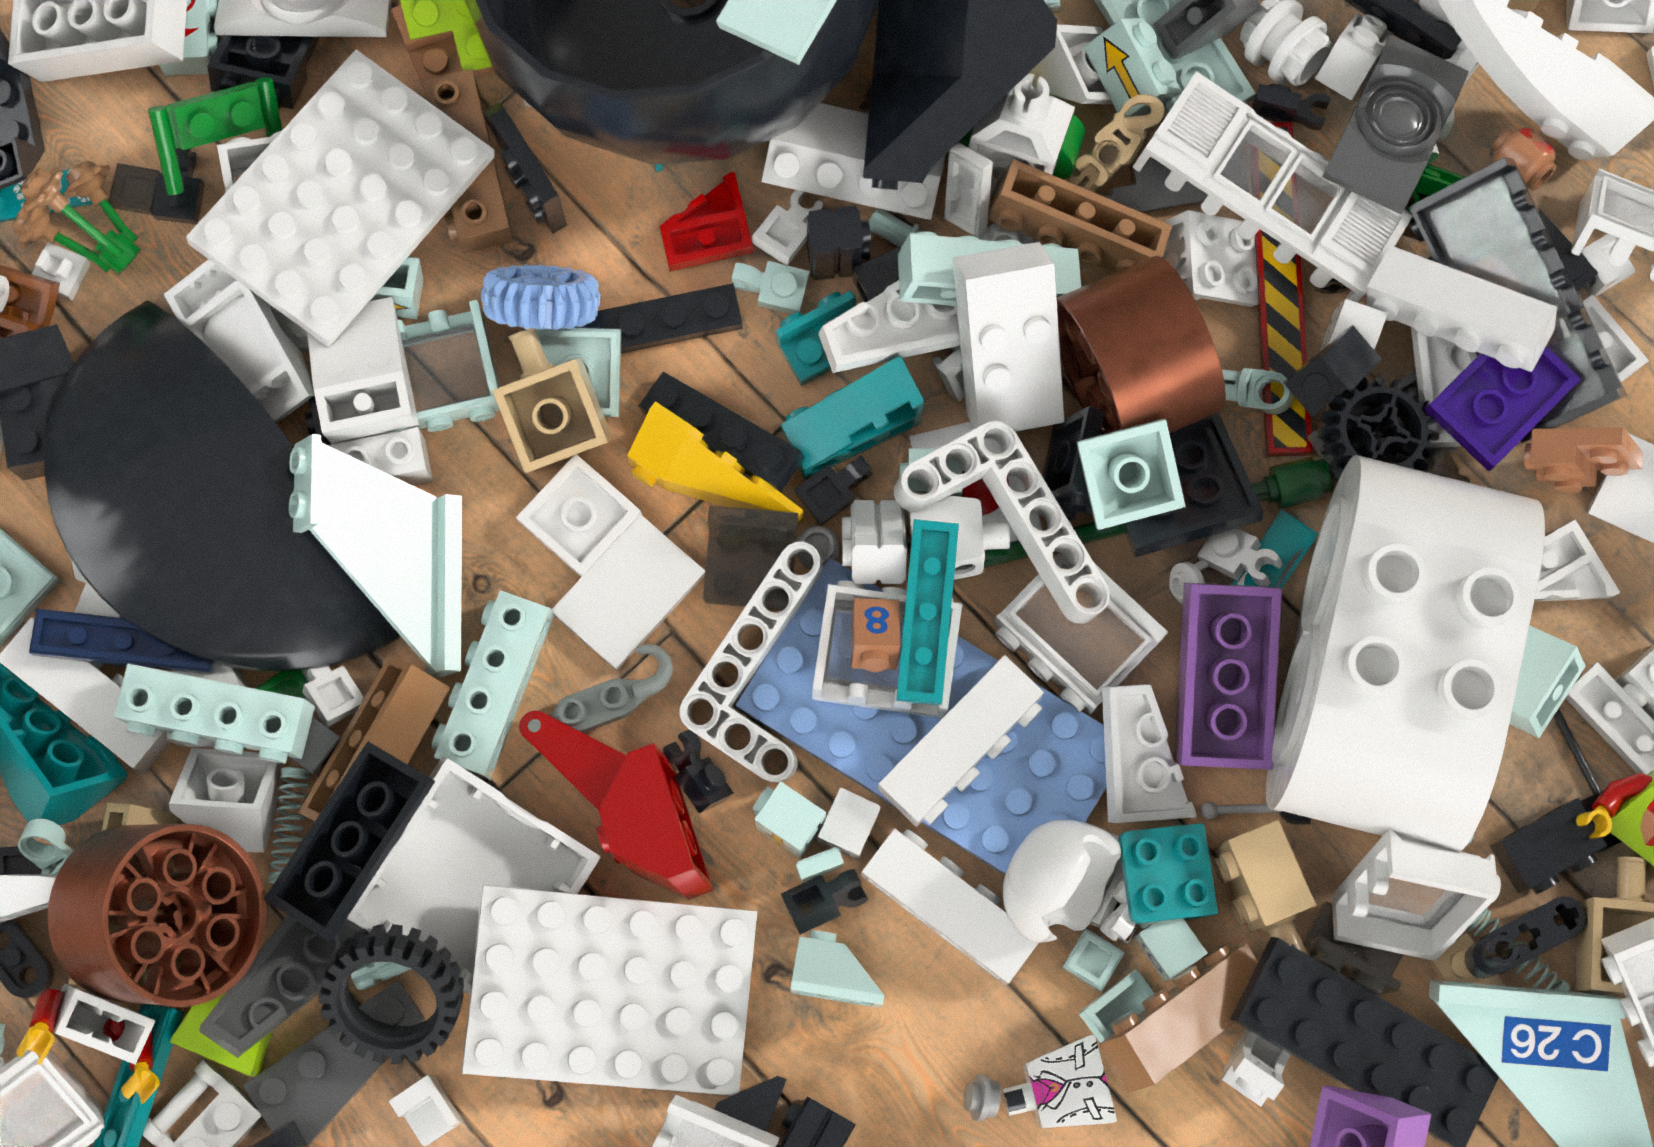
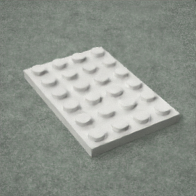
M355 50L186 236L187 243L316 339L330 347L492 161L495 150L361 52Z
M482 885L462 1074L731 1096L739 1093L757 911Z

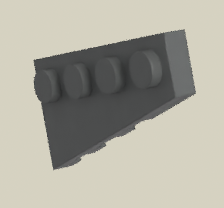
M287 915L259 950L245 975L226 992L203 1021L199 1032L237 1058L240 1057L320 993L326 970L336 951L340 949L346 939L349 937L353 939L356 932L363 928L346 919L332 942H329Z
M397 980L358 1007L374 1020L392 1026H413L425 1019L400 980ZM326 1028L245 1083L243 1087L258 1111L262 1114L272 1133L294 1120L309 1146L336 1118L335 1116L352 1097H355L367 1084L370 1077L390 1058V1055H386L382 1063L372 1061L374 1052L368 1050L363 1058L354 1053L357 1046L356 1043L353 1042L346 1048L339 1042L342 1031L332 1035L330 1030Z

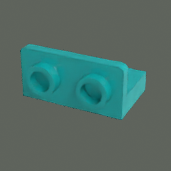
M852 290L843 295L840 292L829 294L818 302V308L805 315L802 312L794 313L780 322V328L776 330V343L801 386L831 371L818 333L823 325L856 306V297Z

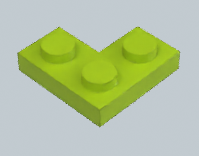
M400 0L410 41L452 31L462 71L469 69L476 71L492 67L465 0Z

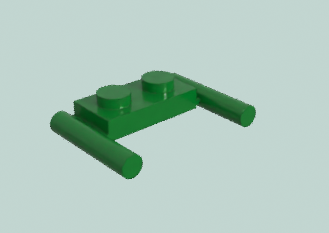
M271 77L259 78L252 83L249 82L166 106H155L148 109L168 195H177L185 191L175 149L181 148L186 150L265 128L267 137H271L272 134L283 130L273 79Z

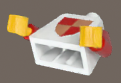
M66 983L61 991L50 988L40 994L30 1021V1028L16 1050L18 1057H22L26 1049L31 1050L39 1057L37 1064H42L55 1042L52 1034L54 1032L129 1062V1068L134 1073L121 1087L125 1098L129 1099L137 1092L141 1098V1104H144L160 1085L158 1077L151 1071L153 1068V1039L151 1030L155 1020Z

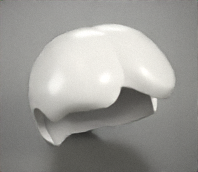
M1054 820L1033 829L1014 853L1003 882L1004 906L1016 930L1024 938L1034 943L1050 942L1057 939L1049 930L1051 925H1064L1074 931L1084 930L1101 908L1106 883L1121 856L1119 842L1107 831L1097 826L1074 820Z

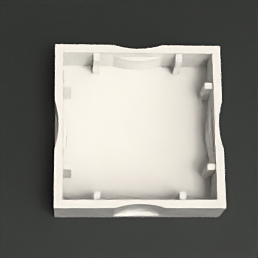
M442 757L429 776L436 782L347 919L363 929L365 928L368 932L371 931L373 926L384 924L385 931L388 933L392 924L403 925V935L408 936L412 927L421 930L419 940L423 942L431 935L438 940L436 951L446 947L452 954L449 963L457 961L461 969L459 977H463L464 981L463 991L470 995L482 885L578 894L601 856L550 823L540 820L507 799L503 793L452 760Z

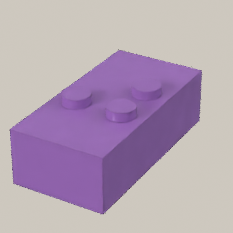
M1184 583L1174 760L1180 765L1272 770L1282 588Z

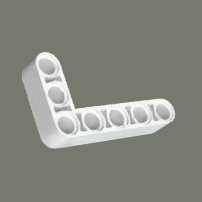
M995 420L988 422L912 462L904 469L894 486V496L901 508L911 512L924 510L970 484L983 479L1063 615L1074 623L1084 624L1090 622L1106 608L1110 600V591L1105 580L1016 432L1009 424ZM984 439L996 440L1002 447V453L994 454L988 451L984 445ZM952 458L960 461L964 466L965 473L955 474L947 468L946 459ZM1015 476L1024 483L1025 491L1016 492L1012 490L1006 481L1007 477ZM918 479L926 485L927 494L917 495L913 493L908 487L907 480ZM1038 514L1042 516L1047 522L1048 530L1041 531L1034 528L1030 522V515ZM1061 552L1065 554L1071 563L1070 569L1058 567L1054 563L1053 553ZM1081 590L1089 593L1094 602L1093 608L1081 606L1077 601L1076 591Z
M794 542L783 550L680 706V718L688 729L762 779L774 783L787 781L795 774L798 767V759L795 752L790 746L732 707L822 573L823 561L820 554L811 544L806 542ZM800 552H806L814 559L812 569L804 575H796L790 569L791 559ZM775 589L786 591L789 597L787 607L778 613L768 611L765 606L767 595ZM750 626H757L763 632V642L754 650H746L741 644V634ZM725 663H732L738 669V679L730 687H721L716 681V672ZM708 700L713 707V716L708 723L697 725L691 717L692 707L698 701ZM737 725H745L750 732V742L741 750H734L728 743V733ZM773 750H782L788 758L786 770L779 775H772L765 768L766 755Z

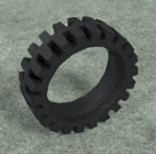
M384 924L373 926L370 933L364 928L356 932L353 939L349 937L342 943L326 970L321 984L319 1003H323L321 1009L323 1020L330 1019L327 1028L332 1035L342 1031L339 1042L347 1048L354 1042L357 1044L354 1053L363 1058L369 1050L374 1052L372 1059L374 1062L382 1063L385 1056L390 1055L391 1064H402L406 1055L410 1063L420 1060L423 1053L428 1057L436 1051L438 1045L442 1046L446 1042L460 1013L464 996L462 994L464 981L463 977H459L461 969L457 961L449 963L452 955L446 947L436 951L437 939L429 935L423 942L419 940L421 930L413 927L408 936L403 935V925L392 924L390 930L386 933ZM370 962H394L411 968L428 982L436 995L437 1007L435 1013L428 1020L413 1026H392L374 1020L358 1008L348 989L350 975L358 967Z

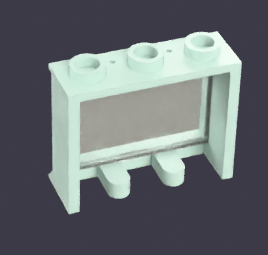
M478 300L469 302L471 311L447 316L445 310H436L428 313L429 321L407 326L404 325L402 320H398L419 425L380 434L415 427L419 429L427 427V431L436 432L451 428L453 426L452 421L470 417V421L479 422L496 416L495 411L500 409L492 390L499 388L483 311Z

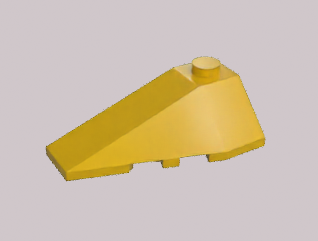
M656 401L654 402L627 455L629 464L633 468L631 474L651 488L656 483L668 491L799 527L803 521V509L762 478L752 475L750 479H747L743 476L745 470L736 462L737 459L726 451L723 453L720 451L711 452L707 449L708 445L702 440L704 434Z

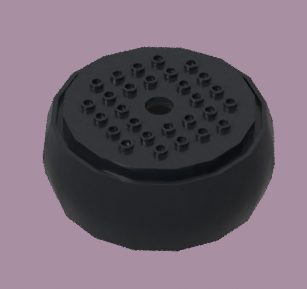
M465 0V3L495 74L564 136L650 165L729 159L797 127L851 72L880 0H837L799 65L720 29L716 20L728 0H706L704 3L690 8L676 6L669 0Z

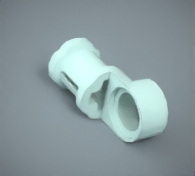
M1244 368L1242 372L1222 369L1226 400L1236 401L1242 407L1258 408L1271 415L1280 414L1291 406L1294 395L1283 383L1287 378L1281 373ZM1271 382L1281 383L1284 387L1282 399L1275 404L1264 403L1261 399L1263 388Z
M47 819L30 820L26 824L18 842L20 852L42 870L41 874L58 875L64 862L74 851L64 843L66 839L64 830L58 824ZM33 837L44 839L52 845L40 843Z

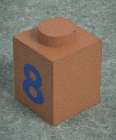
M854 598L851 618V668L865 669L870 672H881L886 669L897 670L900 650L899 599Z

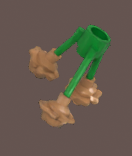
M85 161L76 165L66 176L69 186L64 192L65 196L59 192V181L63 173L58 168L53 169L50 173L43 168H38L29 174L22 184L20 191L26 200L23 208L17 213L12 227L15 233L19 235L18 241L23 249L29 243L37 242L41 238L51 244L57 242L96 263L106 273L112 269L118 275L127 268L142 250L134 243L138 236L126 227L108 202L109 195L104 190L103 185L111 170L109 165L97 166L91 161ZM76 196L89 197L95 207H101L119 234L115 233L112 229L106 235L102 234L67 204L69 201L67 198ZM47 206L56 213L61 211L97 241L98 244L94 249L100 255L60 233L61 229L50 224L49 208Z

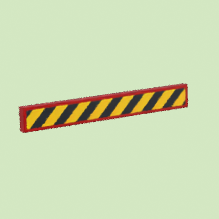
M1269 122L1275 127L1287 131L1294 139L1293 122ZM1249 144L1251 195L1260 200L1282 165ZM1293 173L1271 208L1299 226L1296 174ZM1259 229L1255 234L1261 370L1275 371L1289 378L1307 363L1301 256L1296 253L1287 264L1278 262L1273 254L1280 242ZM1271 382L1263 388L1264 403L1275 404L1284 395V387L1281 383ZM1295 396L1291 406L1286 411L1273 415L1264 412L1266 457L1311 455L1312 444L1307 438L1311 434L1310 414Z

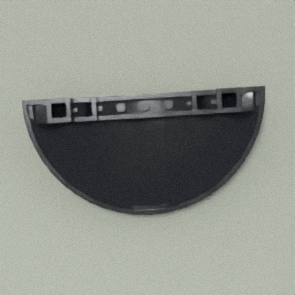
M148 300L126 312L104 329L80 355L70 369L57 394L49 418L44 458L47 498L56 529L69 556L81 575L96 593L121 617L154 639L196 658L235 668L257 671H298L322 668L348 662L373 653L400 638L398 632L310 530L303 533L293 532L294 518H291L289 515V500L294 491V474L290 471L289 461L294 447L255 396L232 370L180 321Z

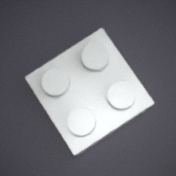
M576 454L520 512L516 519L574 572L582 577L642 513L639 508Z

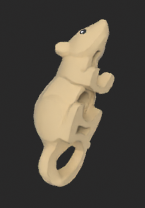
M1149 94L1137 95L1127 100L1120 113L1114 114L1115 120L1107 124L1095 136L1096 145L1092 151L1077 159L1075 164L1078 170L1071 176L1069 182L1098 195L1101 194L1100 187L1109 182L1116 171L1122 166L1130 164L1138 155L1146 139V129L1158 126L1164 120L1165 106L1158 98ZM1137 104H1145L1151 108V112L1148 115L1125 116Z

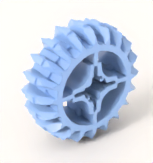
M541 264L510 265L507 268L499 267L486 273L484 277L483 287L481 288L483 312L489 319L499 324H508L510 327L539 330L572 329L575 326L583 327L594 321L597 316L598 306H600L599 282L591 274L585 273L582 270H572L570 267L562 268L556 265L544 266Z

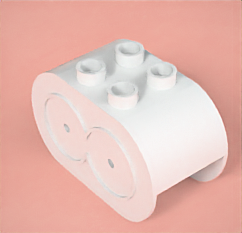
M1358 455L1350 459L1340 476L1330 500L1306 580L1299 624L1275 721L1272 770H1267L1266 802L1269 809L1279 812L1285 811L1383 836L1387 830L1392 829L1401 839L1441 847L1458 853L1465 848L1473 836L1487 806L1505 747L1543 559L1545 518L1543 507L1538 500Z

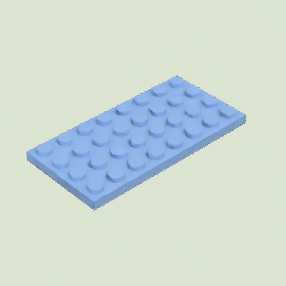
M830 558L824 565L819 579L771 648L735 707L893 805L877 789L878 784L942 718L812 700V689L828 584L838 585L839 581H853L852 571ZM863 584L865 590L882 592V589L874 584ZM836 612L826 678L897 688L904 621H900V650L897 670L886 669L881 672H870L865 669L851 668L852 614ZM959 636L957 639L947 713L998 662L997 659ZM1038 684L1036 685L1044 692L1042 698L1037 702L1043 708L1025 728L1017 723L1006 734L1012 741L994 760L986 755L975 766L980 774L963 792L955 787L943 799L949 806L933 823L929 824L925 819L921 822L926 827L1006 875L1014 853L1033 829L1054 820H1074L1085 823L1106 789L1104 725L1082 711L1078 713L1074 706Z

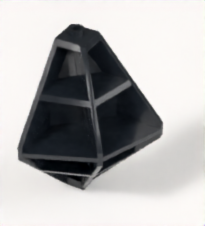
M1044 0L879 1L863 178L872 179L871 188L898 190V181L923 183L930 169L1055 48L1058 20Z

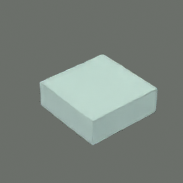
M836 847L797 861L796 870L801 883L844 867V861L839 848L836 849Z
M1086 928L1061 968L1097 991L1102 992L1125 952Z

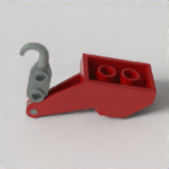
M646 644L638 646L636 652L639 655H653L658 660L659 668L653 676L643 680L611 679L568 695L557 704L555 711L547 715L541 711L526 713L520 721L519 730L521 735L598 810L602 825L598 826L596 830L605 853L611 852L617 864H624L633 874L690 900L714 891L682 788L674 778L677 774L675 767L654 743L628 752L625 755L584 734L629 716L645 699L655 695L668 684L673 671L672 660L669 654L658 645Z

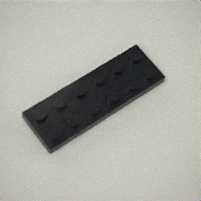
M1277 937L1270 938L1230 1020L1351 1090L1391 1097L1430 1113L1431 1119L1428 1134L1450 1147H1466L1499 1078L1480 1055Z

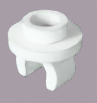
M1199 561L1195 564L1182 562L1172 568L1169 587L1173 596L1181 604H1183L1184 583L1205 584L1201 571L1209 567L1207 562Z

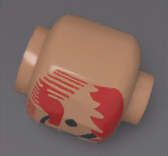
M1530 127L1521 128L1516 132L1510 129L1506 130L1495 140L1491 147L1495 151L1491 164L1504 157L1513 158L1527 188L1531 191L1540 188L1551 177L1557 167L1553 163L1556 157L1554 148Z

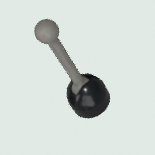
M1206 802L1200 809L1201 815L1208 820L1214 819L1217 815L1279 812L1269 809L1267 804L1217 806L1213 802ZM1285 811L1279 812L1281 817L1290 824H1311V818Z

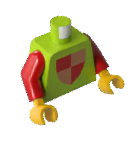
M1653 770L1648 774L1636 773L1611 781L1592 806L1593 811L1578 815L1576 823L1578 826H1584L1593 820L1595 830L1589 836V839L1604 837L1611 832L1654 866Z

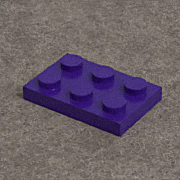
M1547 346L1532 372L1522 368H1509L1501 364L1497 359L1480 353L1424 411L1434 416V420L1489 472L1581 378Z

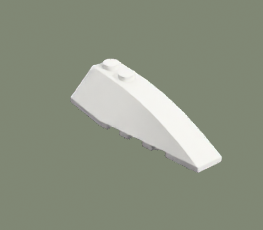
M1437 0L1469 51L1496 85L1531 120L1541 127V131L1545 135L1559 141L1574 158L1590 161L1593 158L1613 156L1654 121V97L1601 54H1595L1590 58L1576 49L1578 40L1566 33L1561 34L1558 38L1542 29L1541 26L1544 20L1532 12L1508 8L1509 0Z

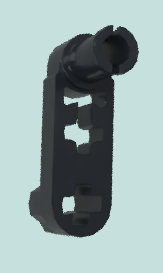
M1562 896L1555 898L1484 935L1478 942L1472 944L1465 953L1464 962L1466 968L1475 977L1483 979L1506 973L1578 935L1586 925L1585 910L1577 900L1571 897ZM1560 915L1564 924L1557 926L1553 917ZM1520 931L1522 933L1530 931L1533 939L1528 943L1529 947L1527 945L1518 947L1517 945L1510 949L1509 944L1513 943L1514 938L1520 935ZM1495 952L1496 957L1490 958L1489 955Z

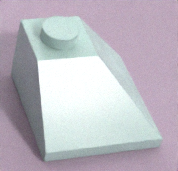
M1166 419L1077 441L1096 529L1101 530L1185 507Z
M810 930L809 938L799 936L790 988L792 994L877 1008L882 1007L884 994L848 947L843 943L836 942L837 934Z

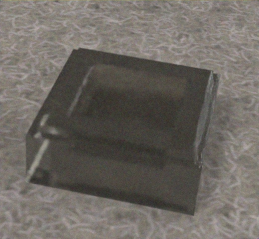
M117 163L108 202L113 209L151 215L158 174L162 173L155 169Z

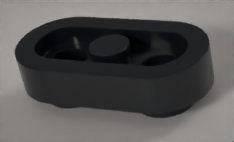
M13 919L1 922L0 934L6 932L9 936L7 947L0 949L1 983L14 996L21 998L39 997L41 993L50 988L53 981L54 971L50 961L18 922ZM30 967H34L37 971V978L33 983L28 984L24 978L25 972Z

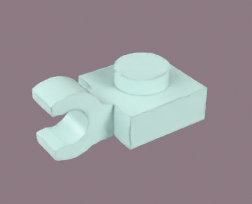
M768 261L764 273L750 265L735 263L731 280L734 283L735 289L759 293L757 306L794 314L800 312L810 271Z

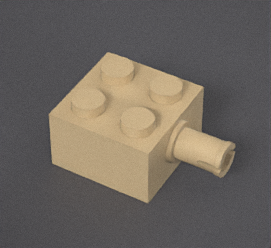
M529 328L508 336L513 344L524 374L520 375L521 380L492 391L524 473L608 443L613 439L582 357L554 367L553 363L548 364L537 337L536 329Z
M1279 819L1229 839L1214 848L1217 857L1212 859L1213 867L1221 883H1229L1235 897L1234 900L1230 901L1231 908L1240 926L1247 925L1249 932L1262 928L1263 932H1269L1270 937L1280 938L1309 955L1293 920L1297 919L1295 914L1316 906V903Z
M1616 858V897L1611 899L1593 897L1578 901L1585 910L1586 925L1577 935L1575 992L1611 994L1626 997L1621 984L1613 985L1604 968L1602 959L1608 957V954L1601 939L1654 918V903L1645 899L1647 860L1644 858Z

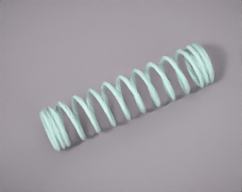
M283 767L281 769V780L290 784L281 785L279 789L290 795H283L277 799L279 802L290 806H281L276 809L278 813L289 816L279 817L274 820L277 824L285 826V828H277L273 831L276 835L284 837L272 842L275 846L284 848L271 852L272 856L283 859L272 861L269 864L272 868L283 870L284 867L274 864H286L290 858L275 853L295 852L297 848L278 844L277 842H300L303 840L300 837L279 833V831L304 830L301 826L280 821L305 819V816L281 811L283 809H301L302 807L301 804L291 803L282 799L308 797L306 794L288 791L283 788L310 786L309 784L292 781L284 777L310 779L311 772L307 769ZM282 871L268 873L267 881L275 883Z
M1488 908L1467 928L1468 931H1472L1487 915L1482 925L1474 933V936H1477L1495 921L1496 923L1490 932L1497 929L1499 919L1494 918L1488 921L1491 917V911H1488ZM1524 942L1511 943L1509 947L1511 949L1519 944L1524 945ZM1536 956L1523 963L1515 972V975H1518L1527 965L1538 959L1536 965L1528 976L1524 978L1523 982H1527L1536 972L1546 967L1543 975L1532 988H1537L1548 977L1555 975L1546 989L1550 990L1558 985L1554 990H1570V984L1565 982L1564 979L1556 981L1557 972L1547 974L1549 971L1548 964L1539 966L1541 962L1540 956Z

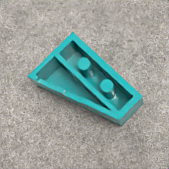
M901 355L848 386L830 393L822 401L810 408L804 406L789 413L785 417L786 421L781 424V436L785 442L802 451L805 459L798 469L805 481L827 464L834 467L920 425L925 401Z

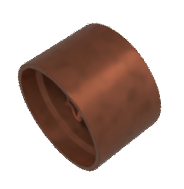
M1153 256L1056 298L1062 364L1081 408L1084 409L1091 406L1105 411L1102 426L1105 427L1106 434L1160 419H1166L1170 434L1223 410L1226 400L1225 384L1212 337L1186 284L1177 271L1164 258Z
M194 824L116 826L88 838L64 862L54 881L49 898V937L55 955L69 977L80 987L98 997L114 1001L162 1006H195L211 1001L227 992L245 975L252 965L260 949L266 927L267 907L266 900H264L265 890L259 872L247 852L231 837L218 830ZM135 854L140 861L145 875H140L129 863V860ZM170 858H172L174 871L168 874L167 864ZM177 894L184 900L185 905H181L176 899ZM118 915V924H123V927L109 931L108 916ZM183 915H187L185 924L182 922ZM181 953L183 959L182 966L177 971L175 962L177 955ZM151 964L145 988L138 985L137 982L147 965Z

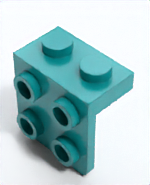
M1204 823L1133 830L1119 835L1118 842L1121 849L1122 872L1129 917L1132 922L1141 924L1176 919L1189 921L1218 914Z

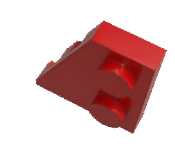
M735 171L722 177L723 182L705 196L700 194L692 200L685 211L674 214L659 226L669 272L753 254V245Z

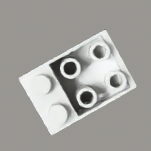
M393 297L369 301L330 347H327L307 332L313 389L321 430L331 444L419 425Z

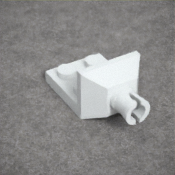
M1027 74L974 127L969 148L993 161L990 195H993L997 182L1012 159L1053 175L1058 154L1075 107L1050 96L1049 85L1040 76L1035 88L1032 87L1034 74Z

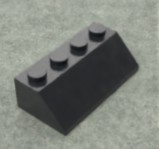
M367 741L264 900L324 939L332 942L436 781Z

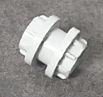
M1296 0L1263 1L1260 4L1262 8L1247 18L1240 32V41L1245 47V58L1254 66H1261L1268 60L1270 62L1268 76L1277 84L1283 85L1290 82L1292 85L1298 86L1308 82L1321 69L1332 49V43L1329 41V36L1326 35L1327 24L1316 16L1302 21L1303 6Z

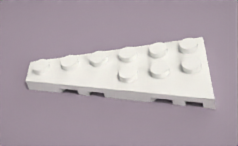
M996 222L991 224L986 232L977 237L979 240L999 242L1011 239L1017 240L1021 244L1038 242L1037 239L1020 232L1005 230ZM899 280L868 302L863 301L823 325L818 333L832 373L891 361L899 355L905 358L960 346L957 306L900 301Z

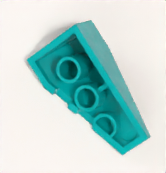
M0 663V774L8 793L27 822L34 819H47L62 825L75 821L122 784L128 774L106 746L92 735L85 736L70 724L71 718L60 710L55 712L37 697V691Z

